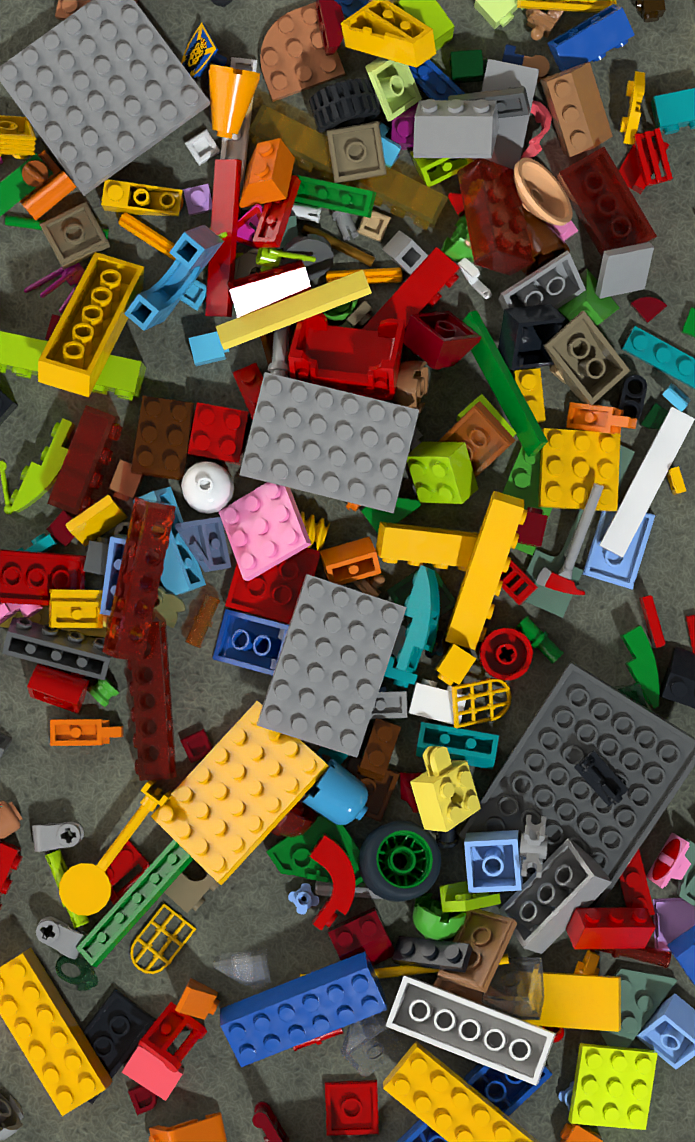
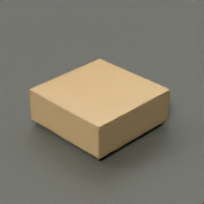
M372 210L371 218H362L357 232L381 242L391 217Z

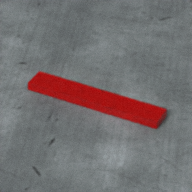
M215 159L211 231L216 235L227 232V236L222 238L223 244L208 263L205 316L232 317L233 302L227 282L234 280L242 166V160Z

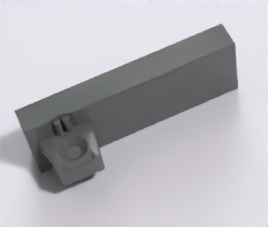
M524 86L451 95L448 97V100H497L498 118L524 116L530 113V105Z

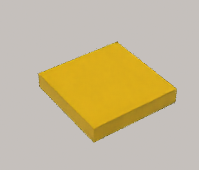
M107 495L67 522L66 527L84 546H87L89 540H96L97 537H100L128 517L110 495Z

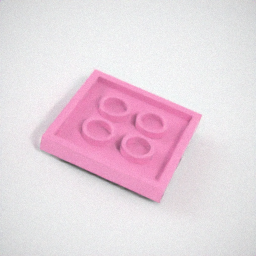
M266 482L218 511L243 580L250 581L312 545L289 487Z

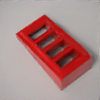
M511 560L509 567L513 570L503 580L500 579V581H503V590L520 606L538 587ZM518 574L521 578L509 588L507 584ZM526 582L528 586L517 596L514 592Z

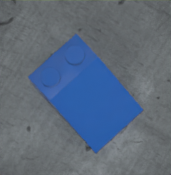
M225 609L213 659L273 676L289 625Z

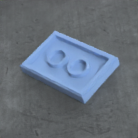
M601 511L582 574L633 590L655 515L646 512L625 555L621 558L599 546L616 513Z

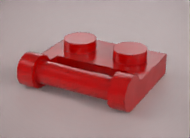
M130 840L127 841L106 870L112 885L109 899L114 905L151 865ZM139 864L143 870L119 892H116L112 886Z
M170 1002L140 1040L139 1045L162 1061L170 1071L176 1073L182 1066V1060L198 1039H202L206 1035L207 1030L191 1016L175 1011L177 1005ZM185 1027L188 1028L191 1033L174 1055L170 1054L167 1051L182 1030Z

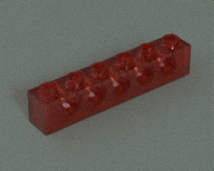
M135 497L102 650L107 655L117 659L143 661L144 652L147 648L148 633L153 620L152 615L155 601L158 597L159 582L164 570L163 564L166 550L169 546L171 527L175 519L176 506Z
M166 621L130 623L129 629L126 630V641L130 645L131 655L128 656V668L132 671L133 681L130 682L129 688L131 696L134 697L131 717L133 723L136 724L133 744L138 753V759L135 761V771L139 775V781L175 778L177 774ZM145 642L151 645V652L148 656L142 651V646ZM146 668H150L153 672V678L150 682L144 677ZM148 694L153 695L155 699V704L152 708L146 704V696ZM150 720H153L157 726L154 734L149 732L147 728ZM151 746L156 747L159 755L156 760L152 759L149 754Z

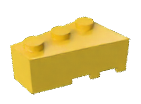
M372 0L341 22L345 47L416 68L436 54L433 29L388 0Z

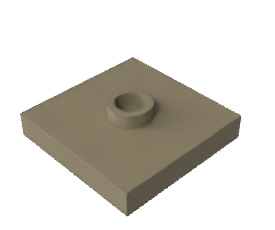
M379 122L327 130L335 183L387 175Z
M86 201L40 224L63 270L94 255L95 252L98 253L110 247Z

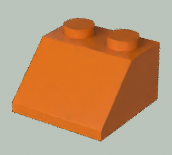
M281 138L257 143L247 165L239 201L241 208L287 199L295 157Z

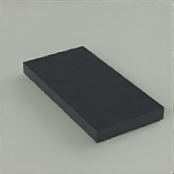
M116 988L91 1019L83 1033L111 1079L138 1046L140 1040L156 1019ZM101 1093L88 1100V1102L93 1104Z

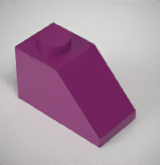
M419 102L392 120L391 140L399 144L401 150H413L414 121Z

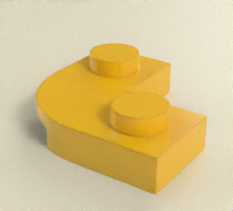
M635 71L633 81L628 80L626 96L630 97L627 117H622L620 132L624 133L623 143L634 145L633 136L637 133L641 116L640 106L645 93L644 72Z

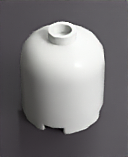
M204 461L194 464L186 471L182 479L181 488L183 496L191 508L200 513L212 514L228 506L233 497L234 483L231 475L225 468L217 463Z

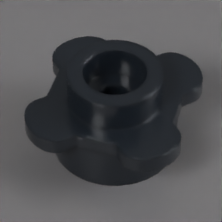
M443 631L437 632L433 651L425 650L426 657L432 658L434 655L443 656L447 652L449 642L445 641V633Z

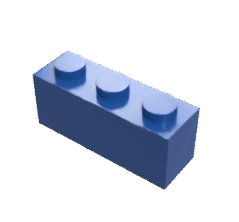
M612 4L551 40L547 45L559 70L564 71L588 61L594 62L604 58L607 51L624 46L628 43V39L635 34L623 7Z

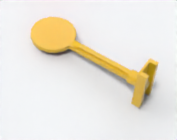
M155 779L149 780L141 789V792L145 794L140 802L142 805L98 864L80 863L72 866L63 874L59 883V895L62 903L69 911L77 915L89 916L99 912L107 905L111 896L112 886L109 876L106 874L107 868L150 811L153 812L157 805L161 807L165 805L172 796L171 791L162 795L160 794L162 790L159 787L155 790L153 788L157 782Z

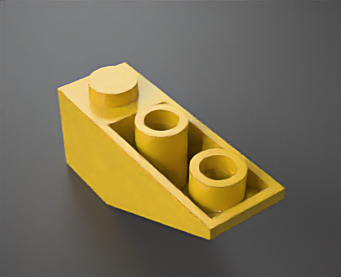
M107 179L104 181L101 206L105 211L126 212L133 215L179 216L183 190Z

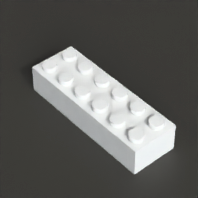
M405 975L386 1023V1027L533 1085H538L556 1035V1033Z

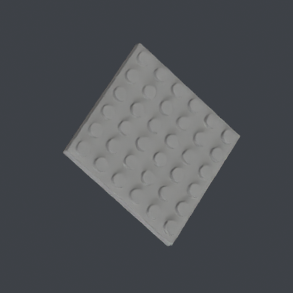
M91 0L0 66L1 84L83 196L210 105L208 98L134 0Z

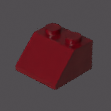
M450 311L411 315L404 334L403 343L411 349L413 354L426 361L429 367L441 369L454 366L480 342L481 336Z
M376 907L328 928L329 937L341 961L365 951L373 966L393 956L395 948Z

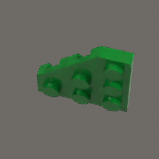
M321 814L266 850L281 874L333 883L329 872L309 857L317 842L324 833H327L347 852L354 869L355 886L363 882L358 863L360 849L344 825H337Z

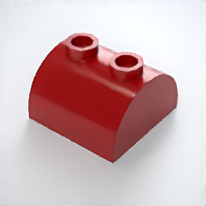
M38 663L29 680L27 689L30 697L79 714L87 693L89 680L85 679L86 675L74 672L67 673L59 668Z

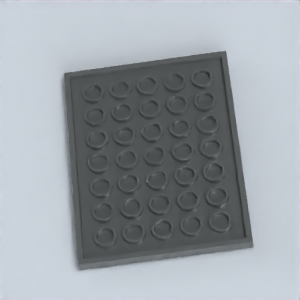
M570 661L479 801L481 809L468 818L459 832V836L465 839L466 833L519 830V841L521 844V834L525 833L526 815H532L531 822L534 825L541 823V816H546L545 835H548L547 856L546 859H543V863L568 838L575 842L599 863L612 881L588 906V908H599L695 766V738ZM594 750L629 789L622 796L623 799L616 805L611 804L608 807L574 768L576 764ZM533 867L528 868L525 877L529 879L537 870Z

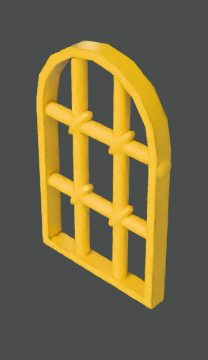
M487 678L485 680L452 686L454 728L501 718L508 711L511 704V691L506 682L495 678ZM492 682H499L504 688L492 690ZM488 683L486 692L474 694V686ZM470 687V693L467 696L457 697V689ZM506 692L507 701L493 704V696L496 693ZM489 695V703L486 706L475 708L477 697ZM470 699L471 707L468 710L458 711V702ZM505 706L497 715H494L495 708ZM489 709L490 717L476 720L475 714L478 711ZM471 713L472 721L459 724L458 716Z
M164 903L141 933L136 936L131 946L130 956L132 963L138 970L144 973L155 974L161 972L172 963L173 958L192 936L196 928L186 921L181 914L176 913ZM165 907L171 913L160 926L154 919ZM175 915L182 923L171 935L165 929L167 928L166 925ZM152 924L157 929L152 938L146 943L140 937ZM186 924L193 930L182 943L177 939V934ZM162 932L168 938L167 942L157 952L152 948V943ZM138 941L143 945V949L134 959V946ZM174 941L179 945V948L167 960L163 957V952ZM148 949L154 954V958L143 969L139 967L137 962ZM158 958L166 963L158 970L149 971Z

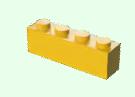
M380 522L376 552L382 558V561L395 564L398 560H403L413 566H423V563H431L433 567L439 569H448L449 565L458 566V570L466 571L479 533Z

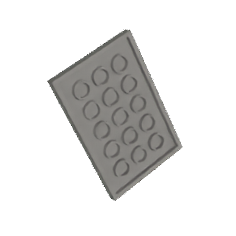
M265 372L239 475L394 513L420 410Z
M306 574L256 725L357 758L407 607Z

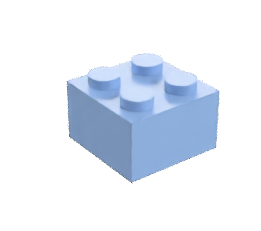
M519 830L466 833L464 845L468 892L522 890L523 878L521 876Z

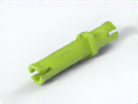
M60 849L45 855L58 888L63 874L68 870ZM67 909L74 928L90 922L86 915H77Z

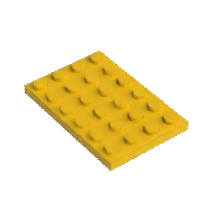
M258 701L252 705L171 793L172 796L162 807L159 806L151 815L220 885L233 874L329 768V765L300 739L257 726L256 724L263 706Z

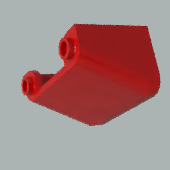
M323 313L297 322L288 356L291 379L381 401L393 399L397 386L405 320L394 318L382 320L378 331L330 326Z

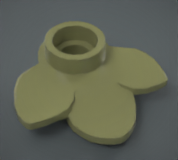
M149 584L144 587L141 594L142 601L137 607L139 617L144 625L149 624L157 617L171 628L177 622L178 612L185 611L186 609L180 597L166 592L163 587L157 584Z

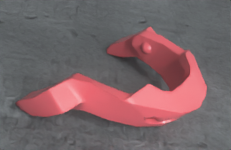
M533 100L530 112L534 114L535 121L541 123V132L529 141L530 145L520 159H532L541 152L540 141L550 129L552 116L541 102Z

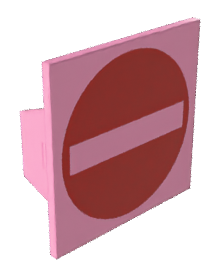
M672 832L646 877L662 889L667 886L671 878L682 880L691 865L685 857L690 843Z

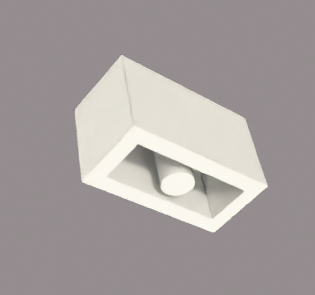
M422 679L421 683L416 682L408 713L454 725L452 686L448 685L447 690L437 688L438 682ZM457 689V697L467 695L462 694L463 689ZM466 700L458 702V711L464 710ZM462 715L458 716L459 724L461 722Z

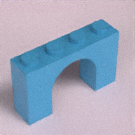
M206 225L185 231L169 252L176 258L172 266L153 287L139 293L124 314L144 331L164 322L224 241Z

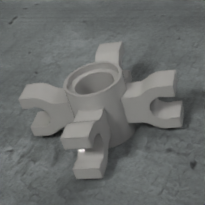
M526 815L525 833L521 834L520 857H523L521 876H526L527 869L533 867L537 870L536 877L541 878L543 859H546L548 835H545L546 816H541V823L534 825L531 822L532 815Z

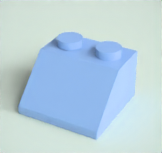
M674 993L658 1007L636 1037L651 1050H655L674 1069H678L695 1056V1009Z

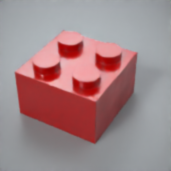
M197 402L187 454L192 457L241 465L250 416L249 412Z

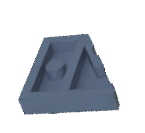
M221 517L175 524L177 532L204 572L231 568Z

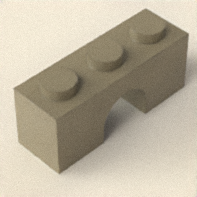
M183 870L164 893L188 913L191 909L196 911L206 900L203 895L209 889L214 891L220 884L209 874L202 878H193Z

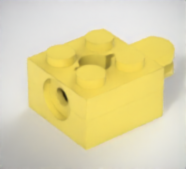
M429 746L423 753L427 771L410 781L424 829L448 832L480 810L481 807L468 762L451 760L447 747Z

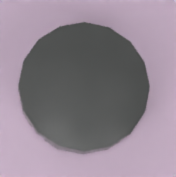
M307 234L308 237L302 238L301 235L294 237L285 245L282 251L316 258L315 262L303 261L309 280L319 278L329 271L333 264L334 254L330 243L324 237L316 234ZM282 257V265L299 261Z

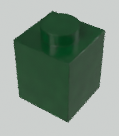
M482 49L450 53L451 80L454 83L483 81L488 61L487 57H482Z

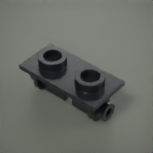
M595 750L574 766L608 807L611 804H618L623 799L622 796L629 791Z

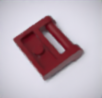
M265 1101L258 1102L254 1108L255 1113L252 1122L255 1127L263 1129L266 1135L263 1137L264 1141L289 1142L287 1134L269 1104Z

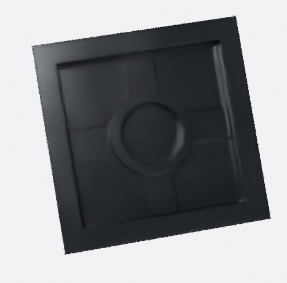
M551 304L504 309L498 350L510 370L555 365L544 345L564 328L565 317Z

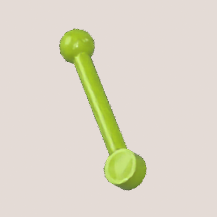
M0 461V475L5 500L4 512L10 515L13 513V510H11L12 505L10 504L5 473L7 464L4 461Z

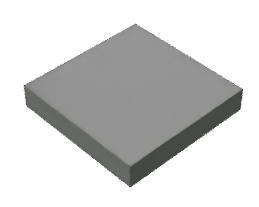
M650 242L604 251L595 292L599 299L645 289L654 246Z

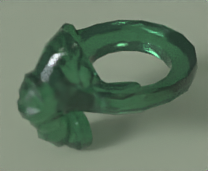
M63 955L57 960L55 965L57 975L70 984L79 985L78 991L91 990V988L98 985V977L95 974V970L86 959L83 960L78 956L76 959H71ZM65 963L74 964L79 968L80 975L78 977H69L62 972L61 966Z

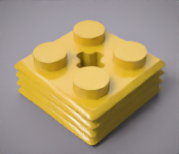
M0 115V157L2 154L12 155L17 159H26L28 156L35 155L34 145H36L35 140L37 139L28 119L22 116Z

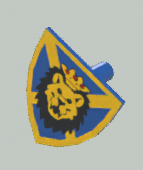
M201 23L188 43L181 63L191 77L195 78L196 76L201 77L211 62L219 66H225L227 58L217 53L218 48L205 24Z

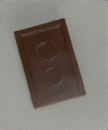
M150 396L142 397L131 473L182 481L195 403Z

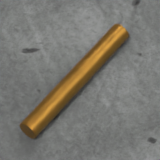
M307 223L302 229V233L306 235L316 234L324 237L332 248L370 267L375 260V257Z

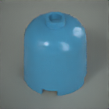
M330 759L327 762L329 765L327 771L305 794L306 797L301 801L337 825L349 824L355 818L360 820L368 809L365 806L368 799L367 787L337 761Z

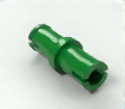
M528 615L516 626L532 642L531 646L534 649L537 647L551 664L564 653L547 637L549 634L546 631L543 632Z

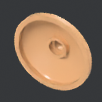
M531 158L520 159L514 167V180L523 207L537 218L549 224L566 225L572 219L573 212L569 198L561 184L539 162Z

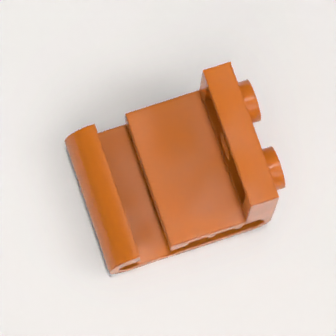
M45 150L38 155L51 169L53 175L43 185L38 186L19 201L34 220H38L76 188L71 179L64 171L59 169Z
M219 1112L205 1115L206 1119L200 1121L192 1119L172 1127L161 1125L150 1127L149 1142H227L222 1114Z

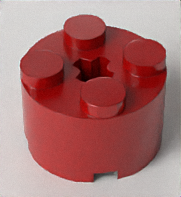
M499 628L489 632L484 637L483 642L480 643L478 651L479 661L484 671L499 680H514L521 677L527 672L533 655L532 646L528 638L512 628ZM502 647L512 651L509 654L510 659L508 661L504 658H499V655L502 653Z

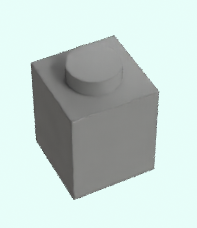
M400 230L382 249L399 267L410 275L428 256L411 238Z

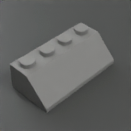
M569 838L543 863L542 877H536V871L522 885V890L516 891L499 909L502 916L516 920L517 925L513 933L524 949L542 954L566 930L575 909L588 908L612 883L599 863Z

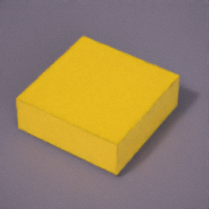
M679 466L669 469L666 476L672 494L676 495L685 492L686 488Z

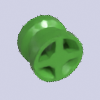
M107 678L105 680L98 679L95 685H90L87 688V691L104 707L109 704V699L112 696H117L120 693Z

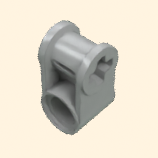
M53 822L46 825H32L35 852L73 847L80 843L84 837L83 827L77 822ZM69 829L71 832L76 833V837L72 838V840L70 837L65 836V832L69 831Z
M52 916L41 919L36 929V936L39 941L71 959L77 958L80 952L76 948L88 934L84 931L80 933L72 925H68ZM48 925H52L54 933L51 932L49 935H45L43 927L47 928Z

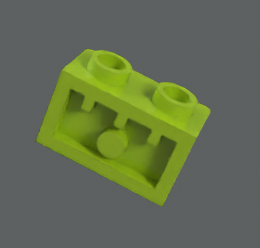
M468 880L440 886L442 912L470 911L501 904L500 893H469Z

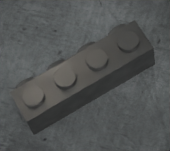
M13 617L7 631L2 654L105 680L115 644L103 638L84 636L77 631L68 632L58 628H50L49 624L42 625L34 623L27 618Z

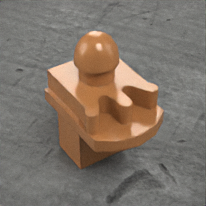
M527 9L526 17L528 18V23L526 25L532 28L531 38L535 41L540 40L543 36L548 38L565 11L549 10L545 14L539 9Z
M378 574L371 581L367 577L353 581V583L363 593L377 597L381 593L378 588L384 585L385 578Z

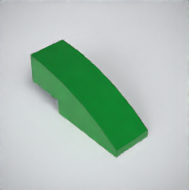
M637 625L620 635L633 657L624 664L649 706L655 709L659 706V679L656 661L642 626Z

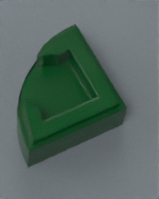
M655 403L640 425L647 429H660L668 411Z

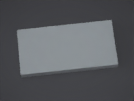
M488 59L481 92L524 86L531 112L540 69ZM530 113L524 116L498 118L499 130L492 158H472L474 165L514 173L515 164L521 158Z

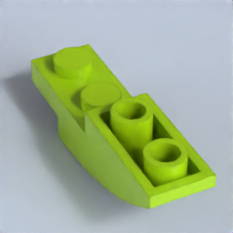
M62 418L61 423L56 422L51 436L54 437L50 447L46 446L40 458L43 461L42 465L31 462L30 466L26 465L20 477V480H23L19 490H14L10 499V504H12L11 510L19 513L40 499L59 479L74 453L65 448L75 426L74 423Z

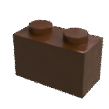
M376 718L357 771L358 774L382 782L401 729L400 726Z

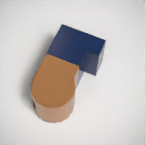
M506 44L502 62L540 69L537 83L541 82L540 79L547 77L550 64L544 56L535 55L529 57L515 54L516 46Z

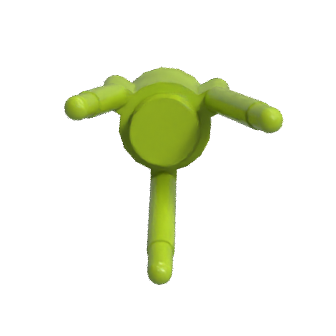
M259 248L256 256V264L262 266L261 272L278 267L281 257L311 262L316 261V258L313 256L282 251L283 249Z

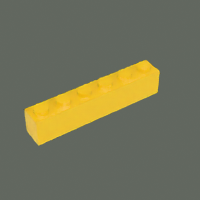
M493 491L446 629V642L473 650L476 649L478 642H483L487 630L486 627H483L485 620L491 619L495 607L494 604H491L494 595L499 596L502 588L501 574L502 572L507 573L511 558L508 557L510 548L515 549L518 542L519 534L516 533L518 525H523L528 510L524 509L523 499Z

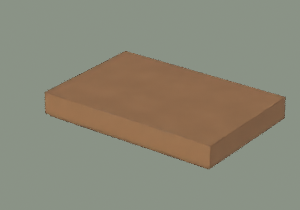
M481 909L467 911L463 926L453 942L470 944L473 948L466 972L439 970L438 977L442 980L486 993L516 928V920Z

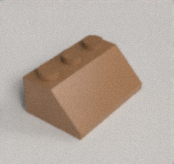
M589 61L540 79L559 142L565 155L572 157L593 149L613 137Z

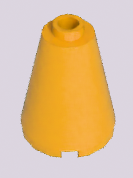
M211 64L208 72L212 130H216L219 137L232 139L233 134L239 133L259 83L260 73Z

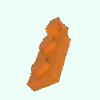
M570 402L566 428L620 434L621 427L636 429L637 418L623 416L624 410L615 407Z
M50 720V746L110 744V737H124L123 726H110V720Z

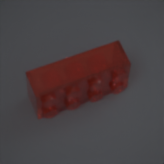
M604 146L558 173L556 179L568 196L571 206L602 258L604 251L646 242L652 243L657 235Z
M477 158L457 171L474 264L511 276L533 263L527 223L524 217L522 201L515 185L514 170L484 158Z
M85 406L47 504L75 515L81 514L94 504V499H91L94 489L99 490L104 475L100 473L104 465H109L113 456V451L110 450L113 440L118 441L123 427L120 426L121 421L117 417L90 406Z

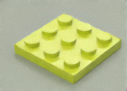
M580 1043L568 1121L571 1124L646 1130L658 1053L655 1050Z

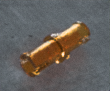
M207 594L204 596L205 598L198 614L194 615L192 619L194 623L187 640H185L186 643L201 648L208 628L213 625L211 621L221 601Z

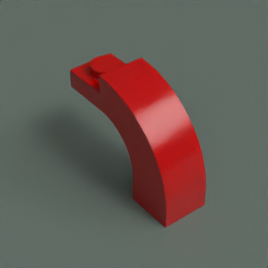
M327 833L323 834L309 857L329 872L333 881V889L329 899L313 920V925L320 930L325 925L327 927L332 925L338 916L335 913L336 910H339L344 915L347 914L355 894V874L352 862L344 848Z

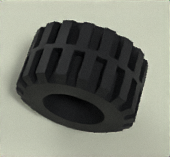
M354 78L340 81L322 88L309 99L318 132L327 134V130L369 123L380 114L375 92L369 79Z

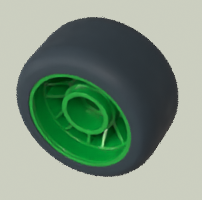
M393 821L376 828L365 839L359 852V870L364 883L375 895L389 901H407L423 895L433 886L440 872L441 854L436 840L424 827L410 821ZM394 855L399 856L402 860L400 869H397L393 864Z

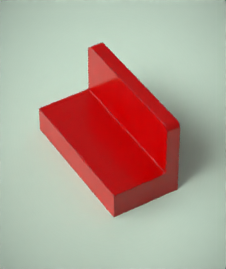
M643 139L641 141L650 176H652L654 171L646 140ZM663 141L665 150H667L669 144ZM653 142L654 150L659 164L660 156L658 153L657 145L655 142ZM634 143L617 172L615 180L641 194L646 184Z

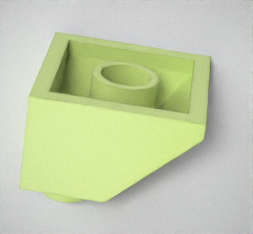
M378 57L365 66L387 121H392L422 99L409 65Z

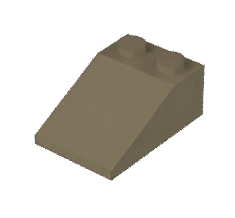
M581 311L544 345L565 383L582 403L593 405L630 371L585 311Z

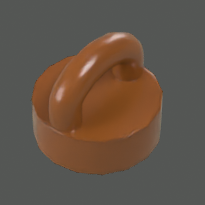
M40 160L28 161L22 169L23 180L30 186H41L48 178V168Z

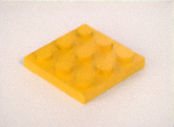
M543 428L542 431L548 442L541 449L538 507L584 510L594 483L603 485L604 488L595 511L616 512L618 508L621 433L609 434L594 431Z

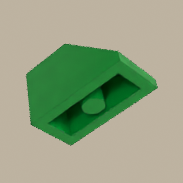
M398 498L394 513L365 506L361 513L378 535L380 522L397 524L418 509L421 503L417 500Z

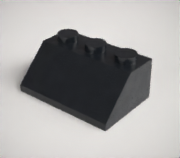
M675 646L659 691V696L695 709V653Z

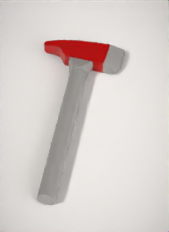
M594 483L562 568L556 573L544 567L536 579L537 584L563 593L585 595L584 590L575 586L572 579V570L603 491V485Z

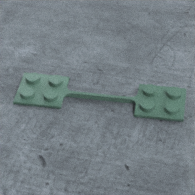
M621 445L618 490L635 451ZM583 510L578 511L560 554L553 557L535 550L525 573L538 587L525 602L563 618L573 594L541 586L536 583V579L544 567L556 573L560 571L565 562L564 554ZM574 566L572 579L575 586H577L583 570ZM526 582L519 587L516 593L517 596L528 586Z

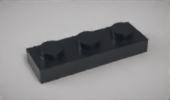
M399 936L392 960L395 964L466 972L473 948L467 943Z

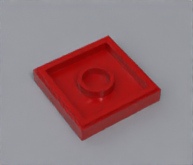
M377 1080L325 1082L327 1136L379 1134Z

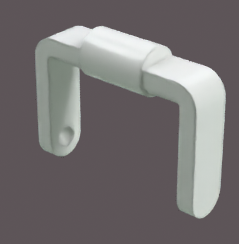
M463 258L458 265L465 278L483 298L489 299L492 296L491 291L477 278L480 275V271L467 258Z

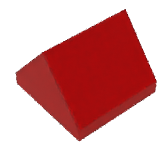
M451 192L448 195L451 204L460 217L477 203L474 196Z

